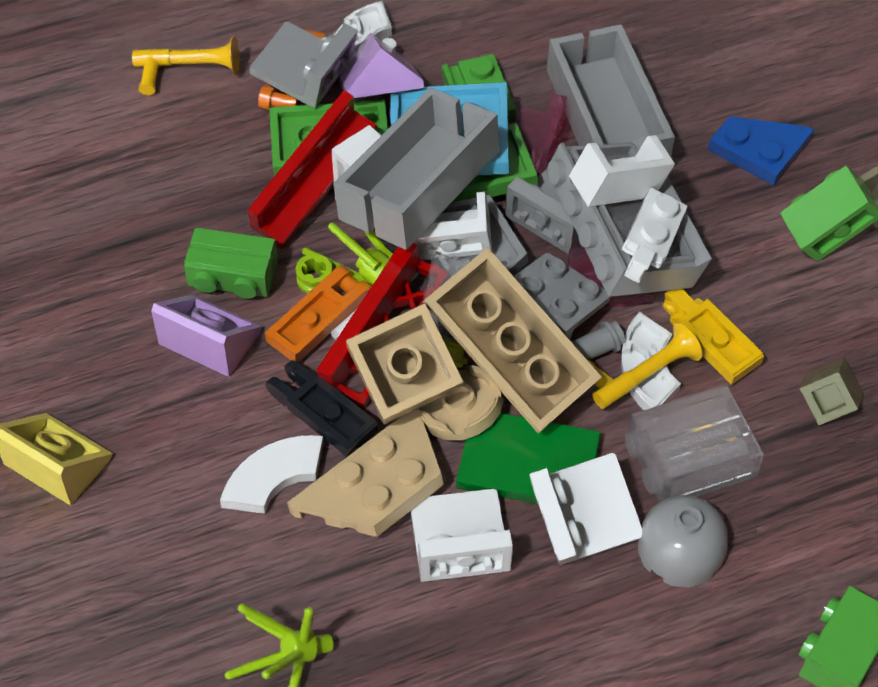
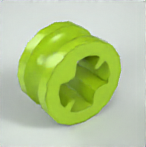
M315 253L302 257L297 262L295 268L298 287L307 294L332 272V265L329 259ZM315 270L316 274L321 276L318 278H314L313 275L308 274V272Z

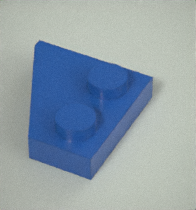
M729 116L709 140L708 150L764 181L775 185L810 142L814 129L808 126Z

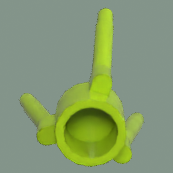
M329 223V230L359 256L355 265L359 269V273L348 267L346 268L353 272V278L358 282L365 281L372 286L393 253L386 248L380 238L376 237L374 230L370 233L364 231V233L377 251L373 248L365 250L335 223ZM306 247L302 249V254L305 256L314 253L320 254ZM328 258L331 262L332 270L342 265Z

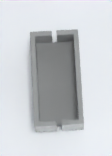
M622 24L589 31L585 64H582L584 36L582 33L549 40L547 73L579 146L587 145L588 143H628L643 135H646V137L656 135L671 157L675 136Z
M430 87L333 183L339 220L367 233H370L375 228L376 237L407 250L500 151L498 114L466 102L462 106L465 135L463 137L460 99Z

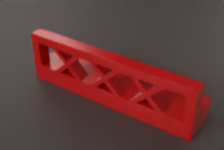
M345 90L339 95L247 209L250 227L263 237L276 239V245L282 250L334 186L332 148L369 125L377 131L375 123L354 110L353 95Z
M413 243L407 250L397 247L316 369L318 377L326 380L358 407L365 410L371 401L366 387L360 394L343 385L350 374L358 372L347 349L346 340L389 321L388 315L392 309L410 305L412 310L416 308L415 303L420 302L418 306L423 305V301L449 280V273L421 260L417 244ZM417 272L434 279L428 290L411 293L409 283ZM406 291L407 295L401 296L403 292Z

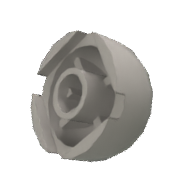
M677 495L662 499L650 508L641 525L642 537L638 539L639 556L643 566L650 573L652 569L657 575L663 577L664 583L671 586L690 588L708 582L713 578L714 573L722 567L728 551V529L722 515L709 502L690 495Z

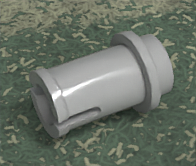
M604 321L600 324L599 329L571 342L587 360H592L611 350L615 353L620 351L621 345L626 342V339L616 321L611 323Z

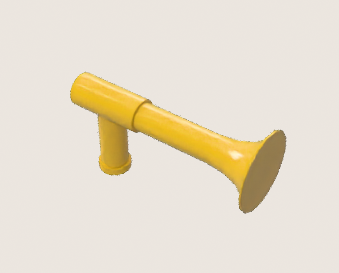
M232 36L231 41L227 45L213 49L133 50L132 62L135 67L144 66L139 92L144 95H153L156 92L155 84L158 66H172V64H220L227 66L234 75H237L240 55L237 38Z
M675 323L673 326L674 336L669 344L615 379L599 369L594 362L588 360L602 376L594 384L600 388L592 394L595 403L601 409L606 408L635 389L639 383L679 358L688 357L694 361H699L702 358V348L697 337L686 325Z

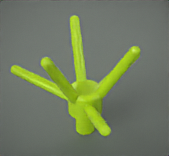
M242 603L238 606V611L244 614L248 621L281 639V651L228 670L225 673V678L231 680L270 666L262 672V677L269 679L289 665L294 664L289 687H299L304 662L313 661L316 654L331 652L333 650V639L330 634L314 635L311 631L314 610L311 607H307L304 611L301 630H293Z

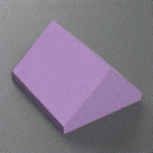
M371 32L352 55L351 61L338 77L343 91H347L354 98L424 88V81L412 63Z
M193 294L156 302L151 310L159 345L228 377L231 376L253 345L263 327Z

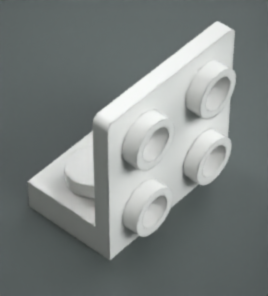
M614 453L551 474L548 473L547 468L529 474L559 566L638 540L642 537V527Z
M487 489L429 496L411 510L421 582L511 570L512 540L510 530L504 531L497 490Z

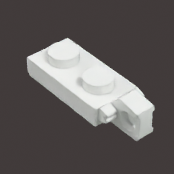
M650 187L621 249L632 255L624 274L625 277L640 283L643 274L650 265L657 269L661 267L685 214L687 205Z

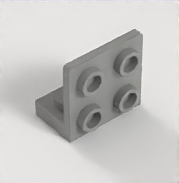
M285 22L251 64L249 73L303 103L316 108L351 61L358 30L344 23L336 35L329 34L326 40H323L290 22Z
M546 170L538 177V186L529 184L519 177H516L507 186L506 217L569 255L579 247L578 234L569 216L565 213L563 204L554 185L549 181ZM615 203L605 204L608 213L615 206Z
M545 253L514 276L569 340L575 328L605 306L610 300L605 289L550 253Z

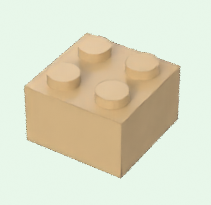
M426 304L420 305L346 340L347 349L384 425L462 388L463 380Z

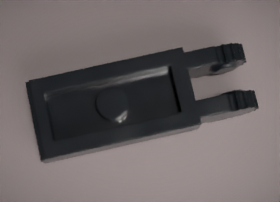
M292 360L284 366L287 376L300 387L296 391L274 376L265 384L271 396L277 399L283 406H287L289 411L320 436H323L326 441L346 457L364 445L378 432V423L375 419L326 380L318 377L317 373L313 375L296 361Z

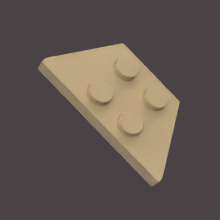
M419 409L399 417L288 501L290 513L294 517L301 519L305 513L323 517L326 525L338 528L350 527L358 533L378 537L444 485L442 475Z

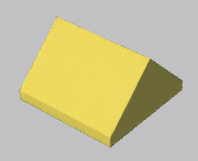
M47 413L0 423V456L3 464L70 506L110 462L113 455L107 449Z

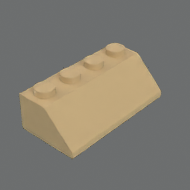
M488 247L423 301L427 308L537 433L543 430L602 377Z

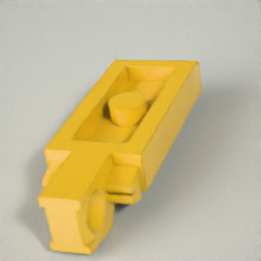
M683 289L669 290L665 293L662 306L671 316L670 322L672 325L682 323L694 333L701 345L702 356L731 385L762 364L764 359L763 352L709 299L705 301L699 298L693 300Z

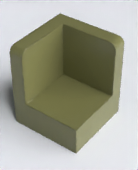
M845 357L807 373L799 388L818 426L858 410L863 397L862 390Z

